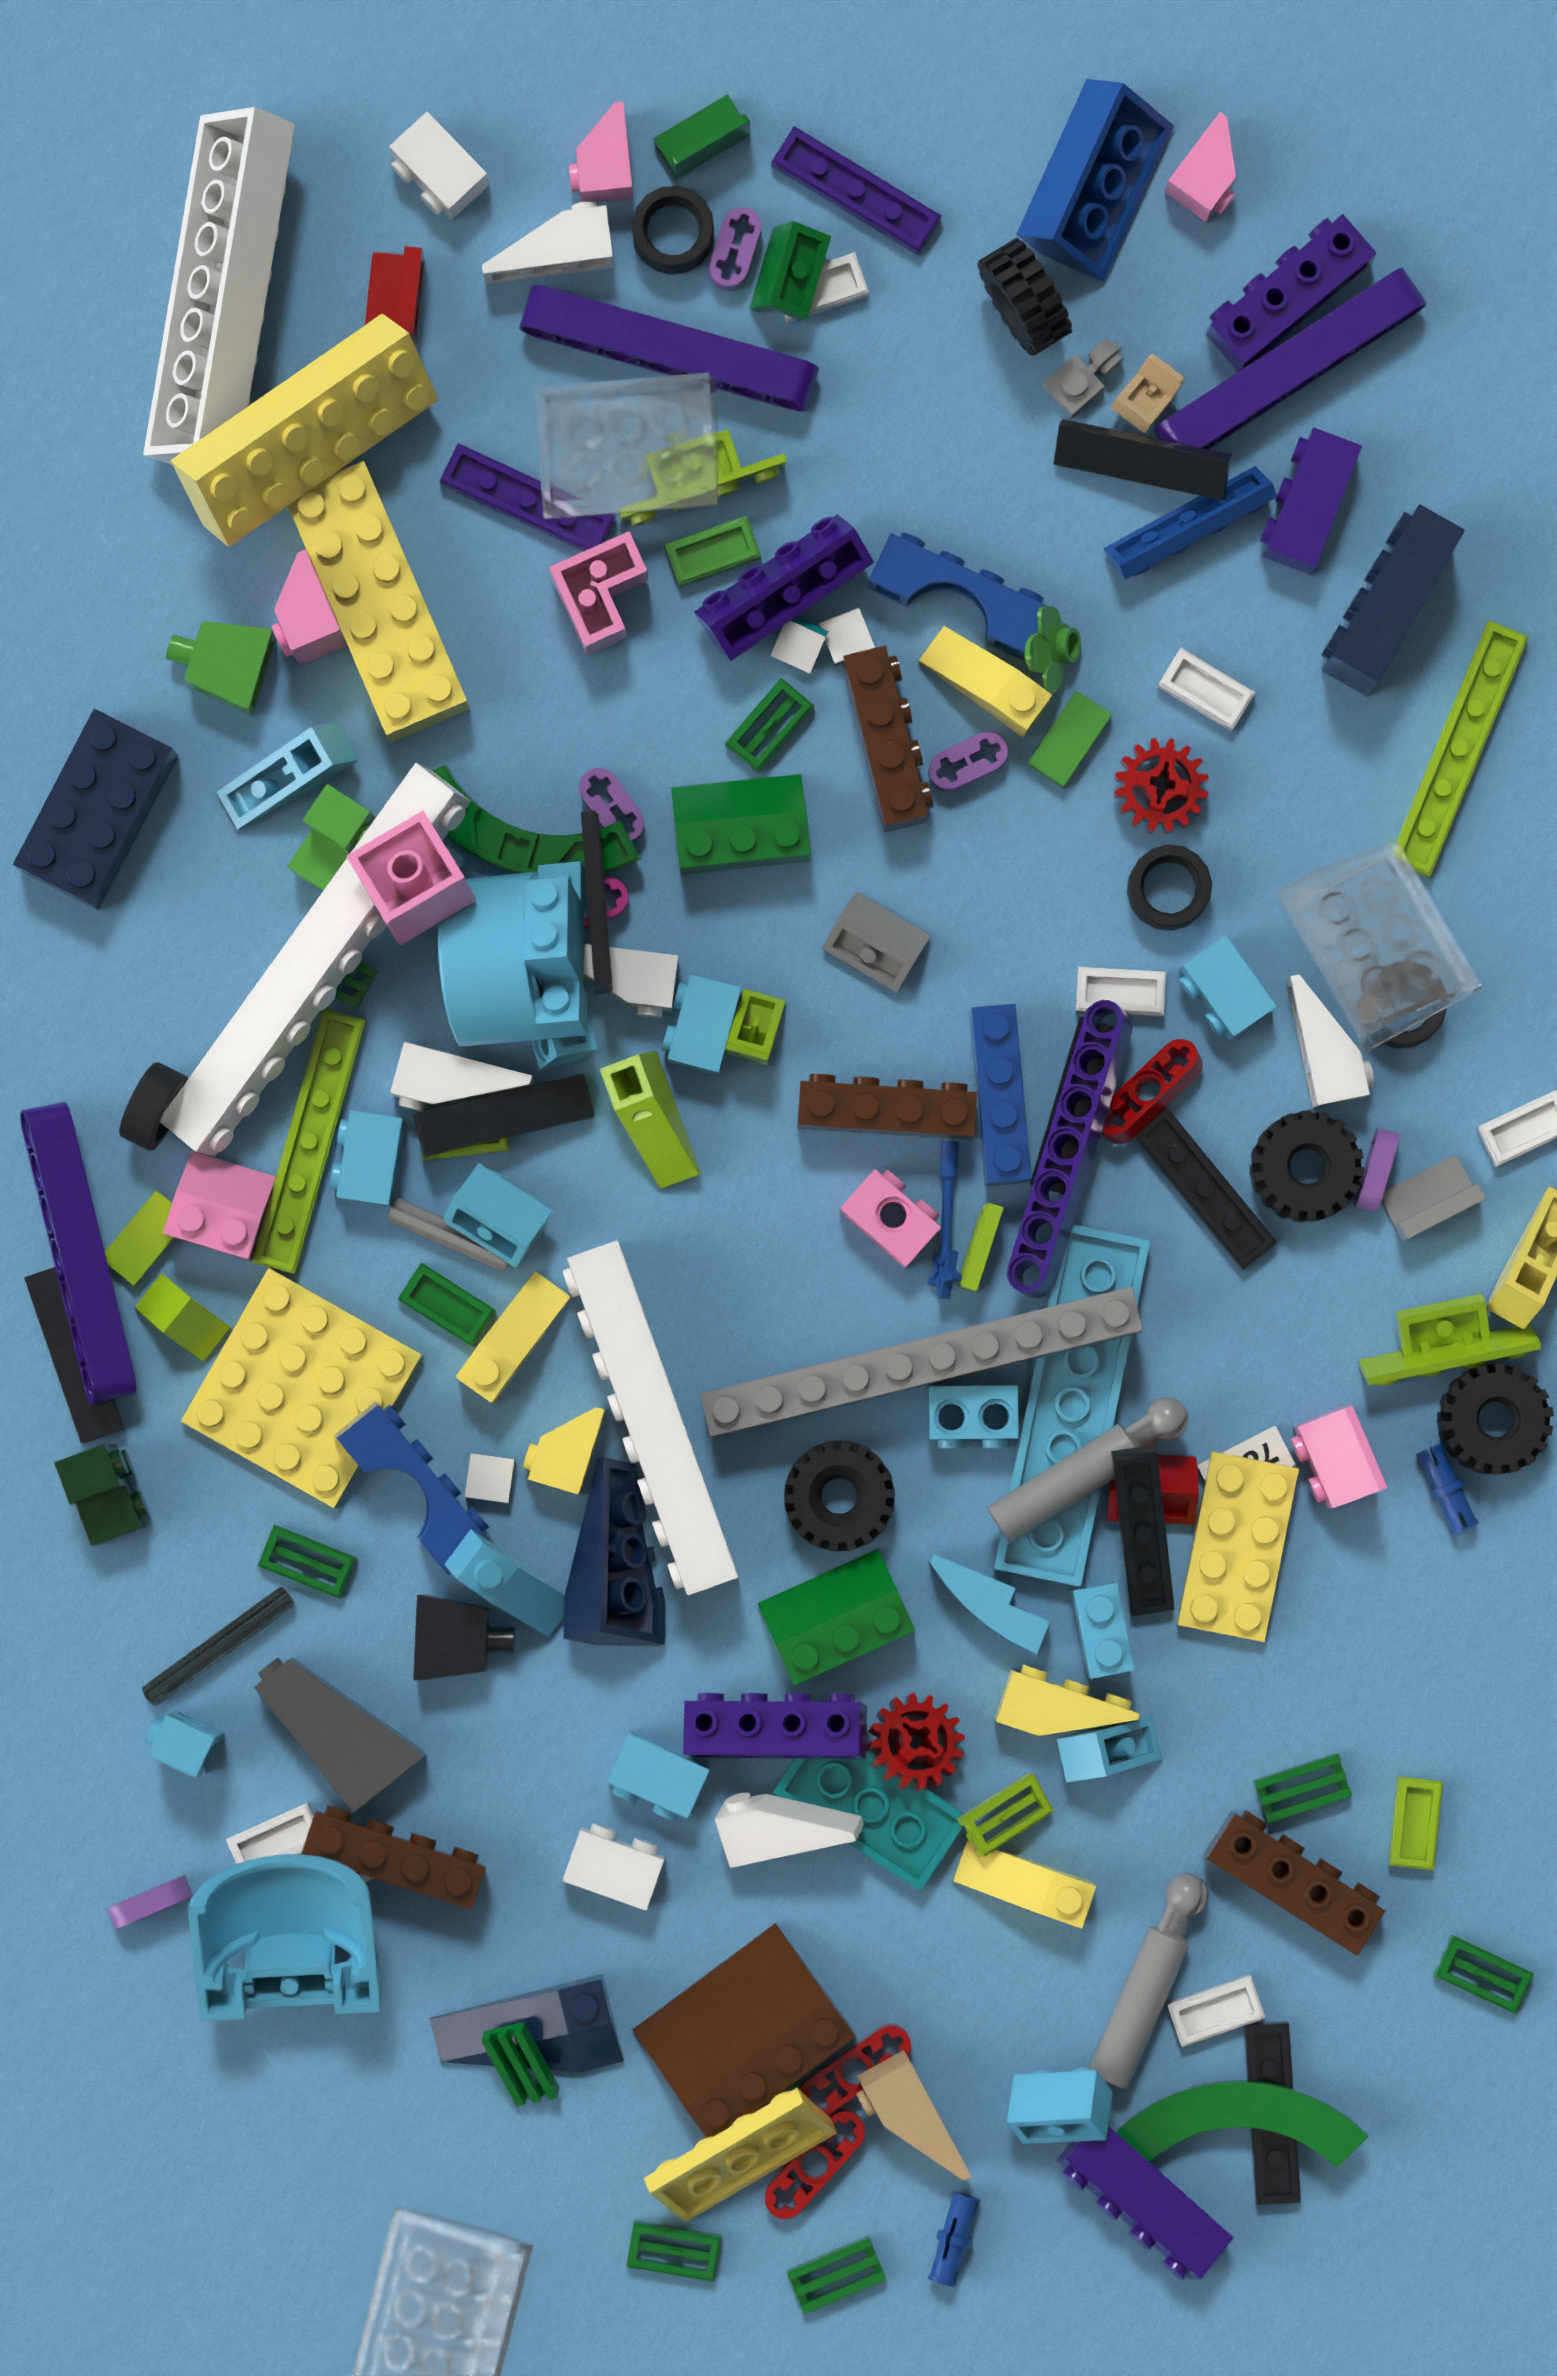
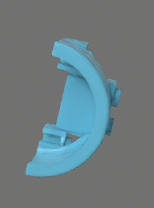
M582 862L538 865V872L465 878L476 901L438 923V957L442 993L448 1021L458 1046L586 1036L587 994L583 988L584 917L588 916L586 874ZM531 975H535L541 987L544 988L543 995L539 999H535Z
M282 1854L265 1856L238 1863L208 1879L193 1895L188 1907V1919L200 2021L245 2019L246 2008L334 2004L335 2014L380 2012L382 1986L379 1954H375L370 1893L361 1876L348 1866L328 1858L313 1855ZM339 1947L351 1955L348 1961L340 1963ZM245 1950V1969L233 1968L227 1964L226 1961Z

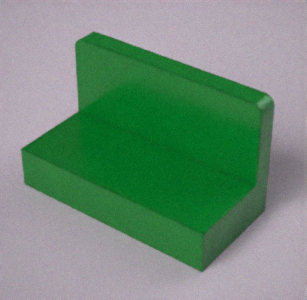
M727 94L654 137V144L674 177L678 179L750 136V121L746 114L740 115Z
M796 221L774 227L750 303V309L756 312L772 309L799 321L807 319L832 236Z

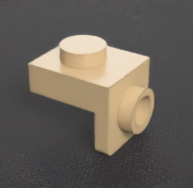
M1150 354L1138 373L1118 395L1110 408L1145 434L1170 405L1184 383L1185 378L1174 370L1171 365L1165 363L1156 355Z

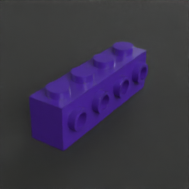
M1344 214L1334 222H1331L1329 218L1324 219L1308 234L1312 239L1300 250L1295 245L1289 248L1276 260L1275 263L1278 268L1267 277L1263 273L1258 274L1242 289L1246 294L1234 305L1229 300L1226 301L1210 315L1209 318L1212 323L1206 335L1237 372L1255 362L1372 264L1377 254L1376 251Z
M836 514L833 517H826L816 522L812 526L811 532L797 542L792 541L781 546L775 552V557L762 566H755L743 572L739 577V581L725 591H717L708 596L703 601V606L694 611V614L714 646L727 659L732 661L875 562L855 528Z
M698 1693L697 1701H684L683 1755L691 1758L866 1759L867 1705L862 1702H855V1694L844 1693L829 1694L828 1702L811 1701V1694L787 1693L785 1694V1701H768V1694L742 1693L741 1701H724V1694Z
M1109 2126L1106 2140L1070 2142L1057 2158V2161L1065 2167L1062 2175L1072 2185L1082 2191L1087 2187L1099 2198L1095 2202L1098 2208L1113 2220L1121 2217L1132 2227L1129 2232L1130 2236L1147 2250H1150L1152 2247L1157 2249L1166 2258L1162 2262L1163 2265L1181 2280H1184L1186 2276L1189 2279L1201 2280L1234 2238Z

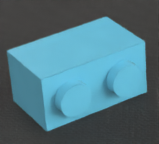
M1227 935L1183 964L1179 969L1183 975L1179 982L1187 995L1193 1001L1198 998L1209 1011L1204 1017L1211 1029L1219 1037L1225 1034L1229 1041L1277 1007Z
M690 974L688 984L679 983L673 1008L680 1010L676 1027L668 1025L662 1045V1050L669 1052L668 1063L719 1076L725 1056L727 1040L741 996V987Z
M350 1110L349 1119H341L337 1145L344 1146L342 1163L334 1162L330 1183L331 1189H337L336 1197L339 1200L391 1208L406 1122L403 1118Z
M478 1163L452 1199L442 1221L517 1268L542 1233L553 1210L545 1206L536 1196L527 1194L506 1181L500 1173L489 1170Z
M1108 1582L1070 1590L1087 1677L1093 1679L1134 1671L1117 1582Z
M629 1731L607 1783L614 1785L612 1790L614 1795L635 1804L638 1797L655 1804L652 1810L654 1813L676 1822L679 1815L688 1819L710 1767Z
M1075 2068L1070 2072L1034 2070L1031 2074H1014L1007 2124L1023 2144L1106 2140L1113 2091L1097 2070L1089 2068Z

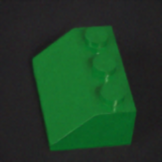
M801 774L671 787L680 875L808 862L811 860L807 812Z
M878 1549L757 1603L794 1686L916 1631Z

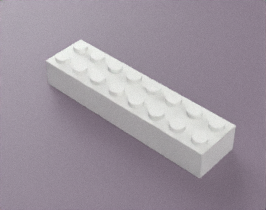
M256 107L200 115L143 456L172 465L171 459L244 410L251 403L250 392L254 369L258 361L257 350L261 327L265 319L264 308L268 284L272 277L271 266L275 242L279 235L278 225L282 201L286 193V177L290 155L293 150L295 123Z
M618 1240L567 1258L570 1268L563 1270V1275L571 1296L576 1297L580 1295L585 1310L577 1312L587 1339L595 1337L600 1352L592 1354L600 1378L602 1381L610 1378L615 1394L607 1396L615 1420L617 1422L625 1420L630 1436L622 1438L630 1462L633 1464L640 1461L645 1478L637 1480L646 1506L655 1503L660 1520L652 1522L661 1548L670 1545L675 1562L669 1563L667 1566L676 1590L685 1587L688 1596L738 1578L734 1562Z

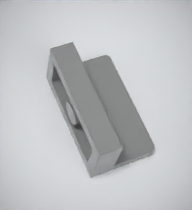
M855 893L837 919L822 949L897 993L927 944L930 935L862 894Z
M1452 1156L1384 1191L1381 1202L1398 1235L1404 1241L1485 1200L1486 1197L1478 1183L1472 1185L1459 1158Z

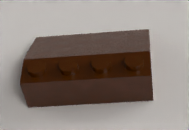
M776 1923L633 2028L634 2033L706 2138L716 2136L730 2128L739 2117L753 2114L856 2037L852 2026Z

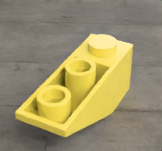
M1023 1664L1021 1672L1010 1670L994 1720L1001 1724L1042 1736L1138 1720L1140 1713L1130 1710L1132 1701L1107 1693L1105 1701L1088 1695L1089 1686L1065 1679L1062 1687L1047 1682V1672Z

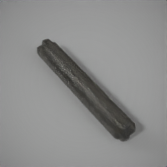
M283 1587L274 1590L144 1685L142 1692L146 1699L153 1706L161 1704L291 1609L295 1604L291 1595Z

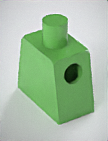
M205 621L200 624L196 640L173 634L168 644L166 659L188 666L185 682L192 689L246 715L253 716L276 636L268 628Z

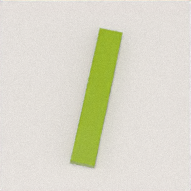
M1490 620L1487 621L1388 862L1426 878L1431 876L1525 648L1528 636Z
M327 1009L322 1011L252 1260L253 1263L292 1274L297 1272L367 1021Z

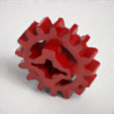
M1156 738L1150 740L1149 750L1147 751L1139 744L1135 745L1133 753L1136 758L1133 760L1130 757L1124 756L1120 761L1127 772H1116L1113 779L1123 784V787L1118 788L1113 793L1114 798H1124L1126 801L1119 810L1121 815L1132 811L1135 816L1131 825L1136 827L1142 820L1148 822L1147 832L1150 834L1153 833L1157 825H1162L1164 832L1170 834L1173 829V822L1175 821L1184 829L1189 824L1186 814L1189 813L1198 817L1202 811L1195 801H1203L1208 797V792L1199 789V785L1208 781V774H1197L1196 771L1202 764V759L1197 758L1190 761L1187 756L1191 747L1186 745L1178 752L1174 750L1175 743L1174 739L1171 738L1168 740L1165 748L1159 747ZM1159 758L1156 767L1150 771H1136L1144 762ZM1175 763L1185 771L1189 781L1182 780L1174 769ZM1165 769V785L1172 789H1167L1157 804V789L1154 785H1150V783H1155ZM1133 791L1142 794L1148 804L1147 810L1137 802ZM1172 801H1186L1177 811L1163 814L1165 806Z
M910 1693L906 1697L905 1705L897 1697L892 1699L889 1703L891 1712L881 1708L876 1714V1717L882 1724L873 1723L868 1729L870 1734L877 1737V1739L867 1745V1750L878 1752L879 1754L872 1763L873 1768L884 1765L887 1771L884 1774L883 1780L887 1782L893 1776L898 1777L899 1789L904 1790L910 1781L914 1782L917 1792H922L926 1788L927 1780H929L934 1788L939 1786L943 1782L941 1773L950 1777L956 1771V1768L950 1761H959L963 1758L964 1753L956 1749L955 1745L960 1744L965 1739V1735L953 1732V1728L960 1722L959 1718L947 1719L945 1717L949 1707L946 1703L938 1709L932 1707L933 1696L928 1695L922 1703H918L915 1693ZM906 1715H919L925 1717V1719L911 1721ZM937 1729H939L942 1735L943 1747L938 1744ZM915 1735L922 1739L916 1750L909 1745ZM888 1737L894 1741V1757L889 1748ZM909 1764H921L925 1768H930L926 1770H912L906 1767Z

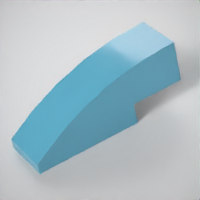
M931 1554L929 1559L930 1565L943 1584L967 1610L983 1624L1007 1640L1035 1654L1038 1653L1050 1621L1009 1605L1016 1589L1015 1587Z

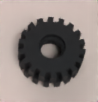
M1015 238L978 261L979 275L985 283L984 287L987 294L993 300L991 302L995 309L999 311L1005 325L1009 327L1015 340L1018 339L1020 346L1027 350L1029 355L1034 356L1072 333V323L1068 318L1067 309L1062 304L1063 300L1059 292H1056L1052 279L1044 271V266L1040 261L1036 260L1033 251L1030 248L1027 249L1025 242Z
M1304 1110L1285 1115L1263 1131L1258 1138L1256 1146L1253 1147L1250 1156L1252 1157V1165L1249 1166L1250 1175H1253L1254 1184L1252 1186L1254 1191L1260 1194L1263 1199L1261 1202L1267 1209H1273L1276 1212L1275 1215L1283 1219L1289 1218L1293 1219V1222L1300 1223L1323 1220L1344 1209L1360 1188L1358 1184L1364 1174V1167H1361V1159L1364 1158L1362 1148L1358 1149L1355 1142L1358 1139L1353 1131L1349 1133L1344 1128L1346 1124L1339 1119L1334 1120L1330 1118V1114L1321 1111L1313 1113L1311 1110ZM1310 1149L1321 1156L1324 1162V1171L1318 1181L1305 1184L1294 1178L1290 1170V1162L1296 1152Z
M1505 1364L1482 1365L1463 1372L1459 1378L1454 1379L1448 1385L1450 1388L1447 1393L1442 1395L1439 1402L1442 1404L1441 1411L1437 1412V1422H1440L1441 1431H1438L1441 1441L1444 1440L1448 1448L1446 1450L1451 1457H1456L1460 1461L1459 1464L1465 1468H1471L1482 1474L1513 1473L1519 1471L1524 1466L1532 1464L1536 1460L1535 1457L1538 1453L1544 1452L1548 1445L1545 1443L1547 1436H1551L1553 1426H1550V1417L1554 1416L1553 1407H1548L1546 1399L1549 1396L1545 1389H1540L1537 1385L1539 1381L1534 1376L1525 1374L1523 1369L1516 1366H1506ZM1490 1402H1501L1512 1413L1513 1422L1511 1428L1507 1433L1499 1437L1486 1434L1479 1424L1480 1411Z
M830 1441L811 1448L792 1466L785 1483L784 1503L791 1524L809 1543L829 1551H850L867 1545L882 1533L894 1509L895 1488L889 1470L878 1455L863 1445L850 1441ZM836 1478L848 1480L853 1484L857 1493L855 1505L849 1511L841 1514L829 1511L822 1502L824 1486Z

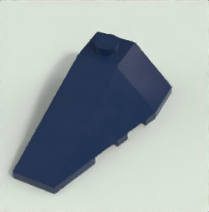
M606 1457L598 1458L564 1596L563 1639L592 1645H665V1598L662 1587L656 1588L650 1562L656 1561L654 1547H647L642 1523L645 1521L647 1514L643 1496L637 1482L639 1477L635 1464Z
M603 1974L430 2018L440 2062L494 2066L481 2042L483 2032L525 2022L550 2070L584 2072L624 2061ZM511 2036L516 2048L522 2052L527 2061V2068L532 2069L515 2036Z

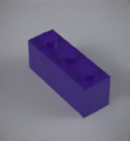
M1315 427L1310 432L1308 439L1299 437L1290 460L1298 464L1293 478H1283L1277 493L1278 497L1275 499V502L1282 504L1277 520L1271 517L1268 518L1259 541L1267 544L1262 557L1309 575L1313 573L1362 445Z

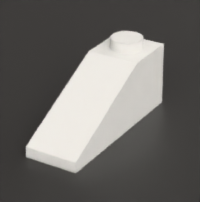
M580 202L572 205L571 210L560 212L482 264L485 285L614 268L606 205L597 206L596 202Z
M584 944V977L594 983L591 945ZM609 947L613 987L609 994L628 1007L637 1008L636 1015L662 1018L663 1011L672 1012L679 963L678 955Z
M1300 974L1290 976L1286 980L1313 1109L1367 1097L1370 1095L1369 1087L1374 1086V1075L1370 1061H1363L1361 1051Z
M404 1042L390 1093L394 1097L400 1098L398 1106L421 1112L424 1111L425 1105L436 1108L533 1085L534 1078L532 1075Z
M747 1792L735 1794L727 1798L715 1817L730 1868L854 1842L864 1826L862 1816L770 1794L751 1796Z

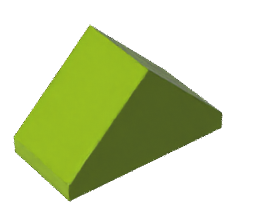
M743 989L727 1040L726 1055L768 1066L786 1000Z
M163 1273L160 1274L135 1306L162 1333L202 1362L208 1358L231 1329L229 1325Z

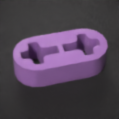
M735 208L726 214L710 260L709 275L712 283L722 291L731 292L741 288L745 284L761 237V222L758 215L749 208ZM741 219L749 221V229L753 233H745L739 246L734 244L735 229L730 226L739 225ZM730 253L737 255L736 270L740 274H732L729 280L723 279L722 270L717 267L718 265L726 266Z
M984 732L941 751L934 756L930 763L928 772L930 782L942 792H953L995 773L1002 768L1007 759L1008 749L1006 742L996 733ZM986 742L989 747L997 746L999 748V751L995 754L994 763L989 764L986 758L972 763L970 758L980 752V744ZM947 760L950 766L964 761L966 767L956 772V781L950 782L947 777L939 779L937 773L941 771L942 761Z
M593 768L587 771L582 776L579 784L580 795L590 811L599 813V823L602 828L617 822L611 812L616 807L626 818L633 815L636 818L632 823L634 832L629 835L632 841L636 842L644 831V818L639 808L615 775L609 770ZM596 778L599 782L608 780L611 783L607 787V793L612 799L610 804L606 805L599 795H595L592 798L588 795L592 790L590 784L592 779Z
M1379 1127L1376 1129L1364 1165V1174L1359 1182L1360 1188L1355 1197L1354 1207L1373 1213L1377 1212L1397 1150L1399 1133Z
M185 1875L119 1902L107 1908L114 1928L118 1929L193 1896Z

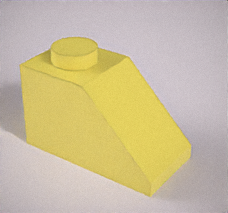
M595 1407L541 1436L538 1445L530 1443L523 1464V1469L530 1470L528 1480L580 1495L606 1410Z

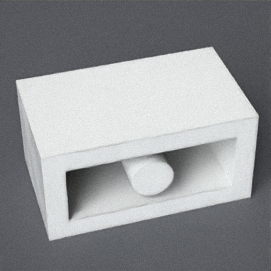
M428 111L389 146L392 159L394 160L390 164L393 170L405 183L409 184L413 180L424 191L420 197L437 215L443 211L453 220L489 186L487 173Z
M592 1823L590 1830L581 1827L562 1881L647 1911L665 1856L657 1854L659 1846L638 1838L633 1839L632 1845L615 1839L617 1831Z

